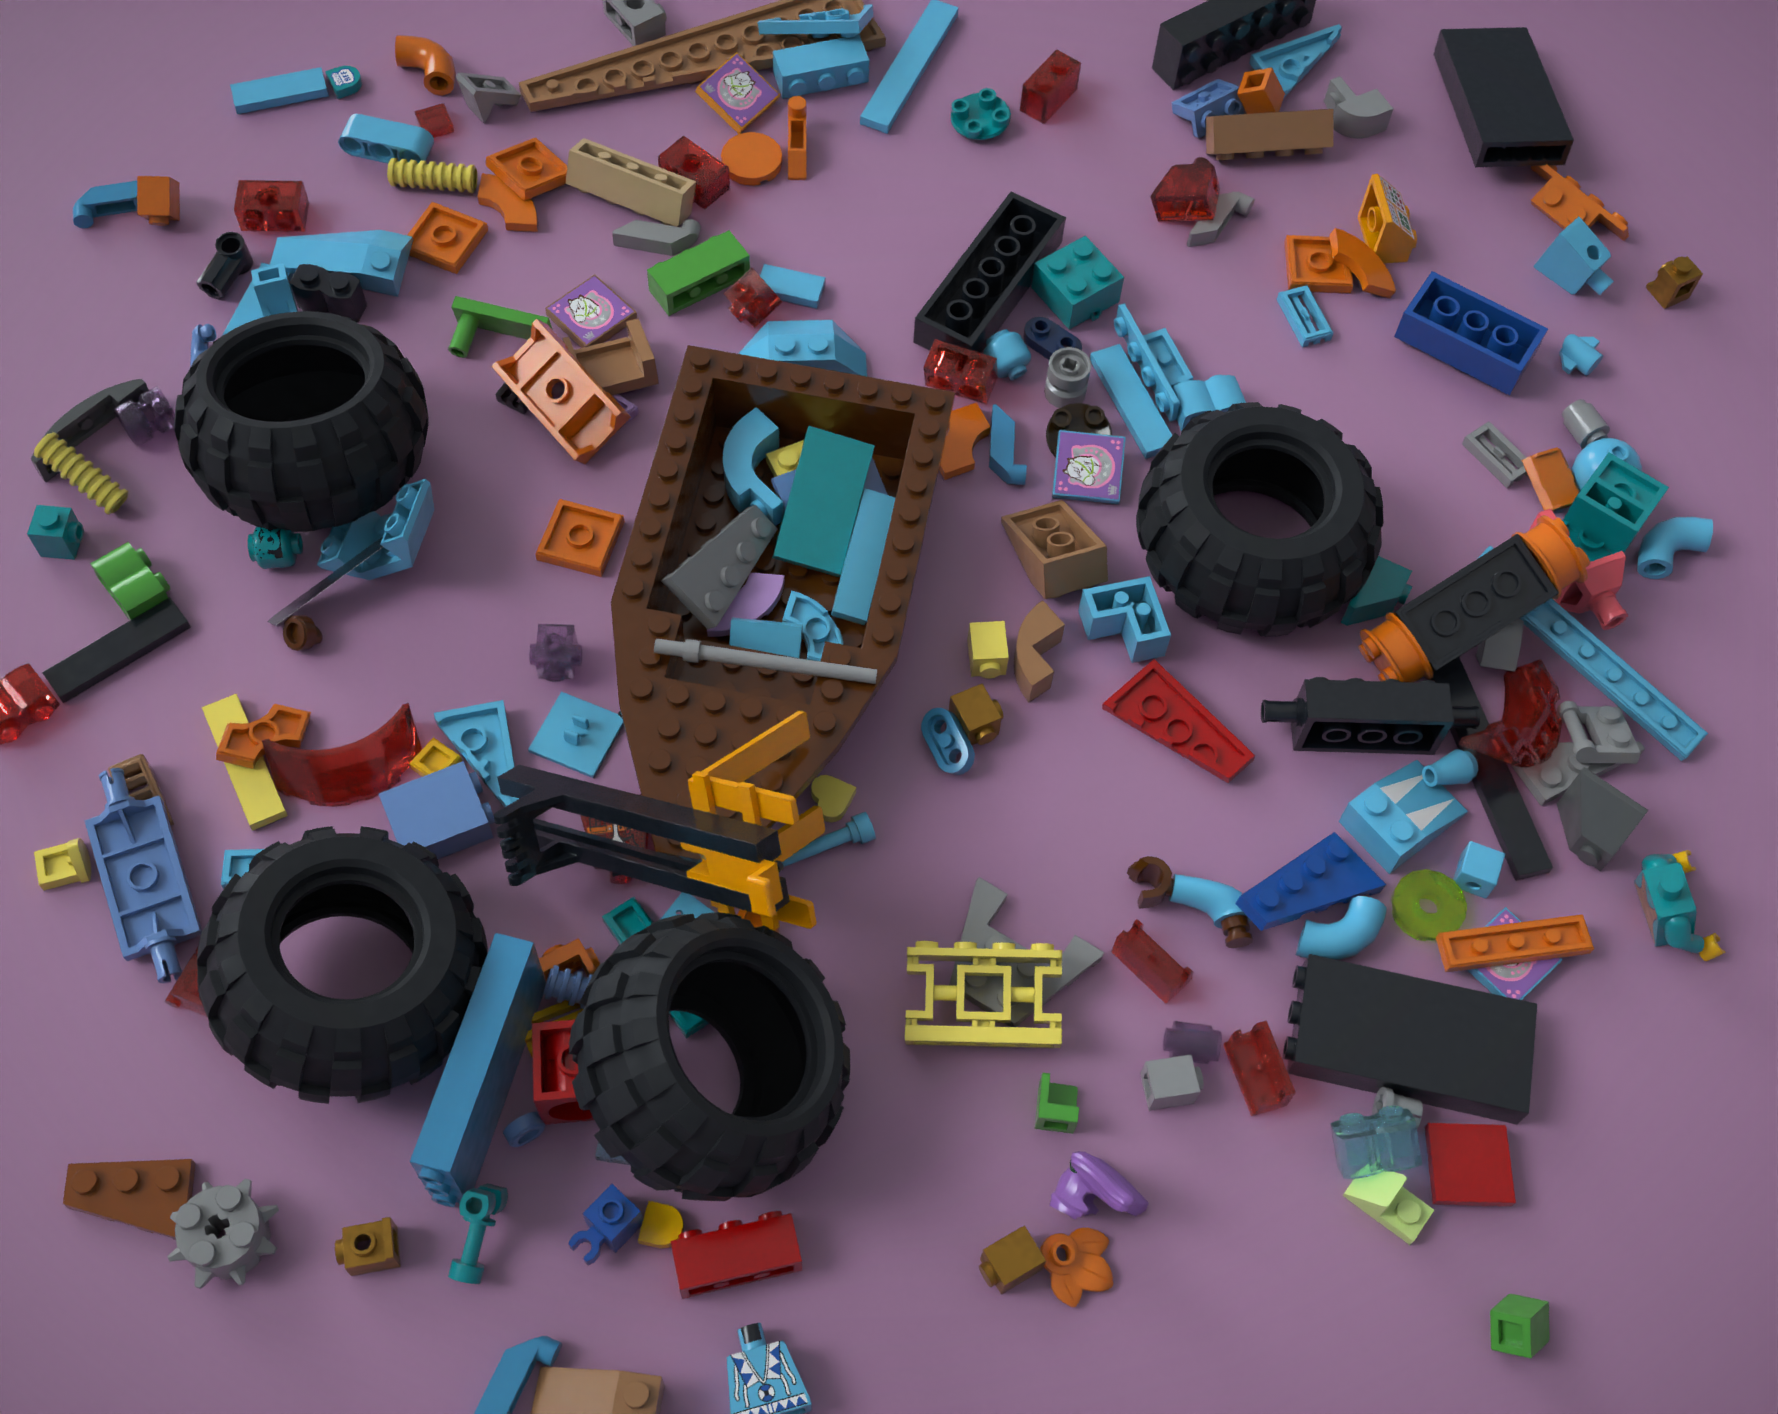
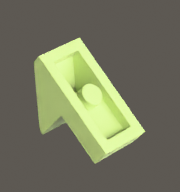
M1364 1163L1342 1195L1409 1245L1415 1241L1434 1212L1433 1208L1402 1187L1407 1180L1405 1175Z

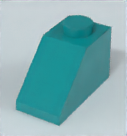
M1378 556L1368 580L1357 596L1351 599L1341 623L1348 626L1383 617L1387 613L1393 612L1397 602L1404 605L1413 587L1407 584L1412 570Z

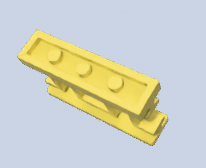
M917 941L915 942V947H907V974L926 975L925 1010H906V1045L1061 1048L1062 1013H1042V977L1061 978L1062 950H1054L1053 944L1035 943L1031 944V949H1015L1014 943L999 942L993 943L992 949L977 948V943L955 942L954 948H938V942ZM919 961L973 962V965H957V985H934V964H919ZM996 962L1050 963V967L1035 966L1034 987H1011V966L996 965ZM965 976H1002L1003 1012L964 1011ZM934 1001H957L956 1022H972V1026L918 1025V1021H933ZM1011 1002L1034 1003V1024H1049V1028L995 1027V1023H1011Z

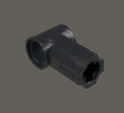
M226 232L217 238L215 243L217 252L196 282L199 289L204 291L209 297L218 300L220 297L224 298L238 275L248 272L253 265V259L245 240L237 232Z

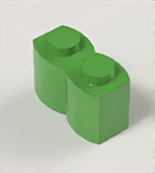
M127 542L90 563L97 578L129 620L168 599L166 592L171 589L160 572L152 573L149 569L152 563L142 548L135 550Z

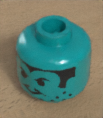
M256 526L253 534L248 535L250 559L252 562L256 561L262 569L293 566L296 562L297 554L303 553L301 534L291 532V530L279 528L265 529Z

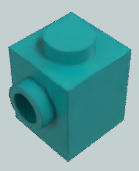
M36 505L27 535L41 557L75 560L83 538L84 529L72 508Z

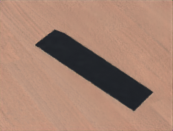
M383 537L283 608L267 622L275 626L380 550L383 547L380 545Z

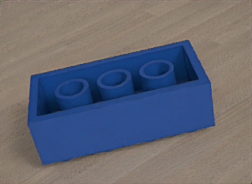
M1432 271L1404 311L1394 337L1510 395L1537 353L1548 328Z

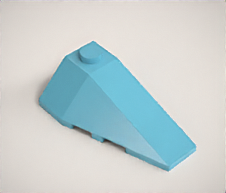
M385 230L278 237L269 266L284 263L286 272L294 274L301 264L317 265L326 269L329 273L344 272L357 277L364 290L398 297L413 237Z

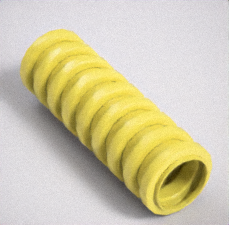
M391 158L387 167L388 182L394 187L397 184L401 187H406L408 184L410 188H416L419 185L420 189H425L428 186L430 190H435L438 187L441 191L448 188L449 191L458 189L459 192H464L467 189L468 193H474L477 188L478 174L473 164L466 167L465 164L456 166L455 163H449L447 166L445 162H440L437 165L435 161H430L427 164L425 160L417 163L413 159L410 162L407 159H401L399 162L397 158Z
M55 432L49 433L40 440L34 449V456L36 458L42 457L45 465L51 464L52 471L61 472L60 477L63 479L68 478L71 486L77 485L80 493L86 492L89 500H96V506L105 507L104 512L106 514L116 512L127 500L128 490H121L118 482L112 483L109 475L103 476L100 468H93V462H86L83 454L77 455L74 447L68 448L65 440H58V434Z

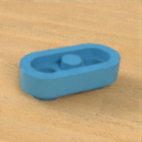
M933 708L928 711L923 717L921 731L938 766L943 771L953 775L966 773L974 763L975 753L957 716L944 708ZM946 723V730L941 733V726ZM961 752V759L956 763V756Z

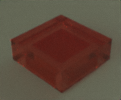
M444 103L414 111L419 127L429 131L433 138L454 132L453 123Z

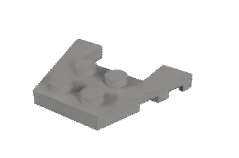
M980 877L975 883L960 942L977 943V948L992 949L993 943L1006 942L1014 943L1015 949H1027L989 926L1006 901L1007 893ZM1074 935L1062 954L1061 978L1042 977V1006L1049 1002L1051 997L1065 986L1075 982L1091 966L1097 965L1101 961L1104 952ZM955 961L949 985H957V965H973V962ZM996 962V965L1011 966V987H1034L1035 966L1050 967V963ZM965 976V999L986 1012H1003V977ZM1011 1002V1023L1005 1024L1010 1027L1018 1026L1034 1013V1003Z

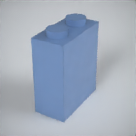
M464 761L378 793L396 841L404 846L408 843L412 844L414 841L434 853L438 860L494 838L490 828V824L495 823L493 812L488 802L481 804L477 795L483 792L476 771L468 773Z

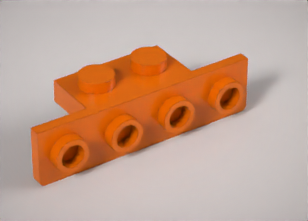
M1555 165L1531 166L1535 173L1547 181L1531 199V204L1562 229H1565L1577 217H1580L1589 228L1598 221L1623 241L1629 237L1626 219L1617 212L1611 214L1603 208L1604 203L1594 194L1587 196L1580 190L1581 186L1575 179L1568 175L1565 178L1556 172L1558 169Z

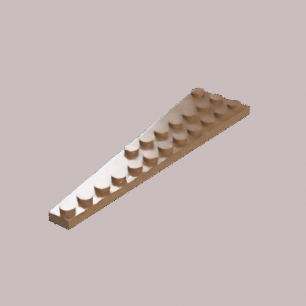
M779 0L518 82L520 93L530 112L679 84H695L709 77L736 52L755 70L773 67V51L844 37H841L840 34H830L824 38H814L812 34H759V21L779 17L781 20H799V14L841 8L848 10L849 15L859 14L865 4L862 0ZM872 18L864 29L858 33L866 52L874 48L886 46V37L874 18Z

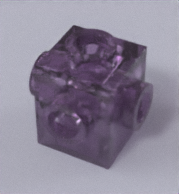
M538 624L537 642L530 645L529 659L530 665H536L539 679H546L551 682H560L564 679L574 680L575 667L582 665V645H578L574 625Z

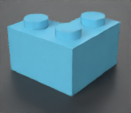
M1150 576L1083 589L1078 612L1088 640L1122 634L1131 663L1165 656L1171 633Z

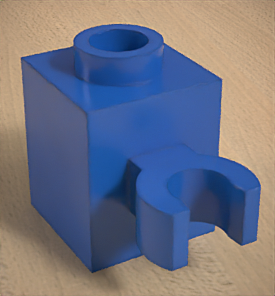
M611 1184L582 1213L589 1229L575 1233L569 1240L568 1245L574 1251L581 1243L587 1242L591 1244L590 1252L583 1258L587 1265H591L599 1258L601 1246L604 1243L616 1253L642 1226V1213L622 1192Z

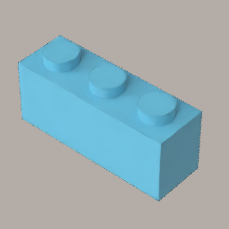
M860 35L851 38H838L773 51V74L782 99L867 83L869 82V57Z

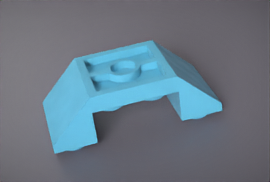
M426 479L404 485L396 495L397 503L393 513L380 516L373 511L351 523L332 527L329 536L321 545L320 551L322 553L317 566L334 572L383 537L380 543L383 547L346 575L373 580L413 567L435 510L431 483Z

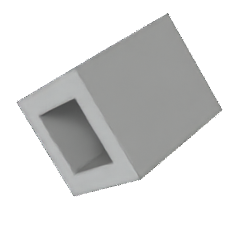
M1192 1055L1146 1061L1140 1073L1149 1111L1194 1104L1200 1094V1090H1203L1204 1087L1201 1069L1199 1066L1194 1067Z

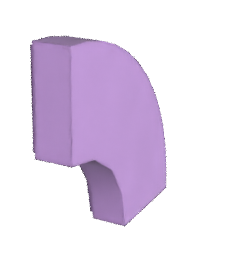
M750 573L746 584L739 590L717 627L707 629L708 637L730 635L732 617L760 620L763 616H768L781 597L785 575Z

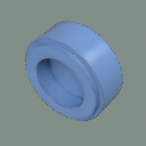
M530 1112L512 1121L504 1129L503 1134L511 1147H520L541 1135L545 1129V1123L540 1119L538 1112Z

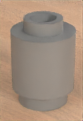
M1580 399L1571 403L1562 412L1563 424L1581 448H1585L1591 442L1608 438L1607 434L1610 431V427L1591 403H1586L1585 400Z

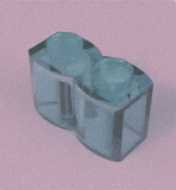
M1386 1106L1371 1116L1348 1113L1341 1116L1339 1120L1330 1123L1337 1167L1343 1179L1364 1178L1383 1171H1402L1422 1165L1416 1121L1409 1109H1403L1400 1106Z

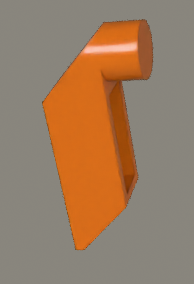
M793 96L788 100V180H807L806 100L801 96Z

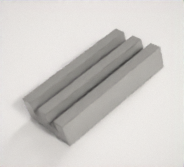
M1488 421L1465 436L1462 445L1507 489L1513 485L1514 481L1518 482L1524 475H1528L1521 461L1527 457L1491 422ZM1482 435H1484L1489 441H1491L1495 445V447L1490 442H1488ZM1504 456H1506L1518 468V470Z

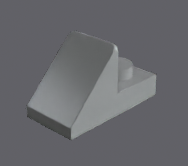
M458 72L456 77L467 106L483 123L487 121L494 104L498 106H503V104L517 105L522 96L505 77Z

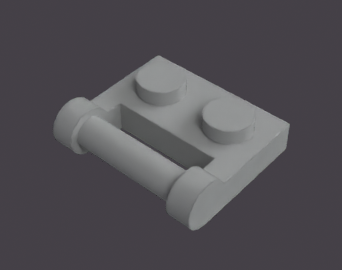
M1565 701L1558 705L1556 709L1560 721L1566 724L1574 743L1573 753L1577 761L1581 763H1638L1641 752L1620 707L1577 706L1573 701ZM1582 724H1585L1592 741L1588 740Z

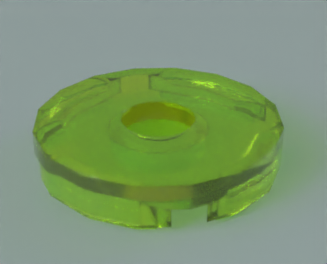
M1429 869L1412 871L1401 878L1391 895V905L1393 908L1391 912L1394 921L1403 932L1416 940L1425 942L1426 940H1436V936L1441 932L1458 930L1466 918L1467 902L1463 891L1453 879L1442 872ZM1429 899L1433 901L1437 906V912H1425L1420 907L1419 900Z

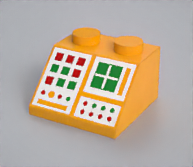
M1372 174L1357 216L1365 244L1379 256L1384 264L1408 262L1412 249L1417 245L1416 231L1411 228L1409 222V208L1404 206L1401 193L1379 174Z

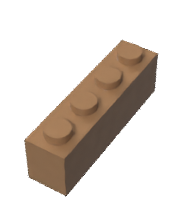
M1333 109L1206 116V154H1216V160L1234 159V153H1246V158L1264 157V151H1275V156L1294 155V149H1305V154H1323V147H1333Z

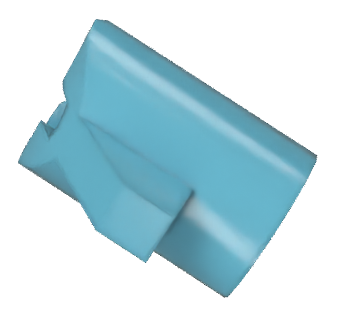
M1574 334L1566 336L1559 352L1562 370L1570 374L1576 368L1588 376L1603 358V355L1595 349L1600 341L1595 337H1578Z

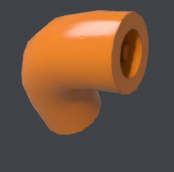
M407 35L396 36L395 57L397 66L421 68L425 71L423 83L429 92L440 96L451 93L454 89L455 67L452 57L445 48L428 38Z

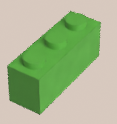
M728 230L647 269L649 291L667 315L670 316L750 277V255L731 231Z

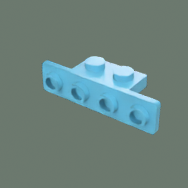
M1125 303L1118 305L1117 316L1114 319L1115 331L1119 337L1125 339L1131 360L1133 362L1137 361L1141 368L1144 384L1147 387L1151 386L1160 412L1166 413L1170 422L1174 421L1178 416L1180 402L1173 391V386L1184 380H1193V376L1166 328L1142 335Z

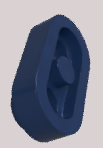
M1034 317L1025 325L1024 342L1048 360H1050L1051 355L1055 351L1066 348L1063 345L1082 351V343L1076 336L1048 318Z

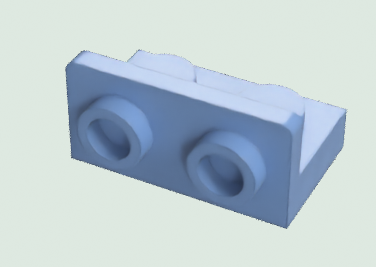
M1217 79L1171 102L1173 114L1192 121L1194 136L1201 138L1206 135V116L1244 114V107L1237 95L1240 86Z

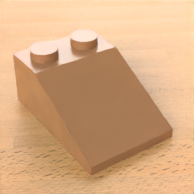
M1063 500L1001 517V523L1031 584L1044 599L1058 598L1063 594L1092 588L1094 585L1108 581L1107 546Z
M540 1367L531 1414H660L665 1385L662 1376L620 1370Z

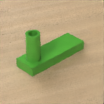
M455 296L451 307L458 324L448 351L457 357H467L477 328L528 340L531 337L532 323L536 319L548 324L551 329L552 326L548 317Z

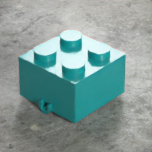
M1085 235L1035 262L1031 288L1070 330L1089 318L1092 321L1098 319L1102 311L1120 302L1124 276Z

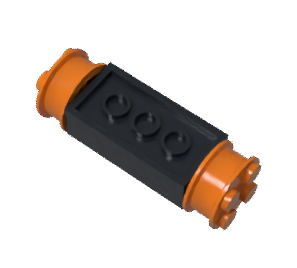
M1542 515L1537 519V525L1524 534L1515 532L1510 539L1402 606L1394 613H1387L1385 615L1386 621L1370 631L1365 628L1360 631L1362 644L1358 645V648L1368 663L1374 662L1381 672L1378 674L1380 681L1396 679L1400 682H1416L1423 677L1429 680L1433 678V673L1550 599L1556 600L1560 598L1561 590L1575 581L1578 583L1585 582L1588 578L1586 567L1590 565V560L1580 547H1575L1568 537L1570 533L1567 526L1560 518L1557 517L1552 520L1548 516Z

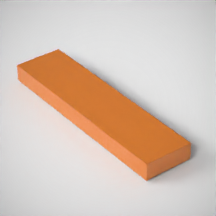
M1583 914L1441 932L1436 936L1446 973L1590 954L1594 950Z

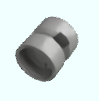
M1066 347L1055 351L1051 355L1044 393L1046 399L1053 406L1062 408L1069 404L1082 403L1085 400L1092 366L1090 358L1085 352L1077 348Z

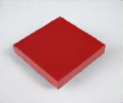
M1427 1123L1425 1125L1433 1205L1512 1207L1516 1203L1506 1125Z

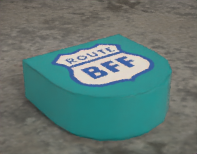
M345 65L325 71L327 80L338 99L358 92L362 86L360 73L355 67Z

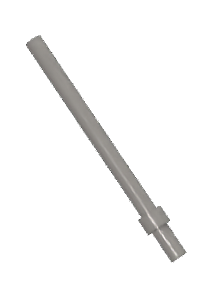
M656 638L654 653L683 657V661L698 663L699 660H707L876 684L877 669L701 645V641L686 639L685 642Z

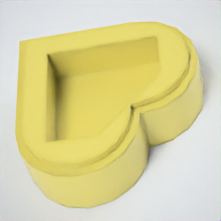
M820 775L814 779L811 785V795L813 800L818 803V806L822 807L824 821L837 822L843 818L856 794L857 787L829 775Z

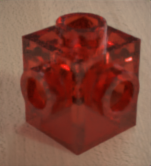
M753 268L749 269L724 293L732 303L728 307L731 313L740 322L746 319L754 328L783 302Z

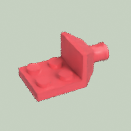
M1551 508L1539 512L1530 529L1537 525V519L1542 515L1548 516L1552 520L1556 519L1557 517ZM1623 551L1591 561L1590 565L1586 567L1587 580L1583 583L1573 582L1561 590L1560 598L1553 600L1569 612L1581 614L1591 610L1599 620L1603 630H1609L1620 625L1628 617L1627 612L1616 599V593L1622 586L1626 559Z

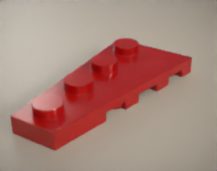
M1155 659L1102 704L1103 710L1227 783L1254 761L1255 755Z

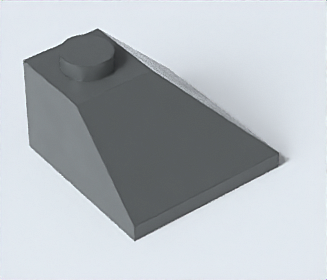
M1583 767L1557 802L1569 850L1576 854L1583 863L1593 866L1599 871H1602L1648 812L1646 808L1585 767Z

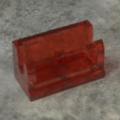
M1136 919L1128 932L1123 930L1116 937L1111 952L1167 1004L1192 980L1194 971L1188 966L1185 969L1180 966L1142 930L1144 924Z
M1267 1020L1256 1023L1252 1027L1253 1029L1247 1033L1242 1034L1241 1029L1235 1031L1229 1040L1223 1044L1251 1116L1285 1107L1296 1094Z

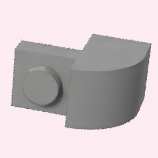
M1340 76L1329 82L1324 103L1327 109H1333V129L1336 132L1350 138H1367L1386 131L1393 107L1378 89L1356 96Z

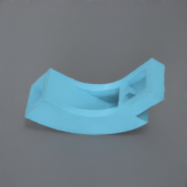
M284 263L251 270L254 289L263 317L280 313L298 312Z
M756 407L734 425L726 439L723 449L724 483L727 495L739 513L748 507L756 505L777 526L782 522L784 516L783 501L757 477L754 471L757 465L766 457V453L779 448V428Z

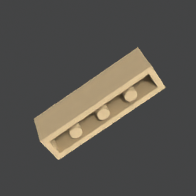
M585 138L569 150L566 184L577 188L579 191L604 198L611 204L627 207L637 214L650 216L660 220L665 225L679 227L691 215L696 181Z

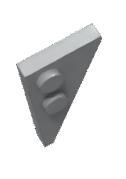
M1573 742L1507 743L1501 749L1505 759L1540 806L1562 796L1583 767L1599 777L1622 765L1621 763H1581L1576 760L1573 753ZM1636 742L1642 754L1645 747L1641 742Z

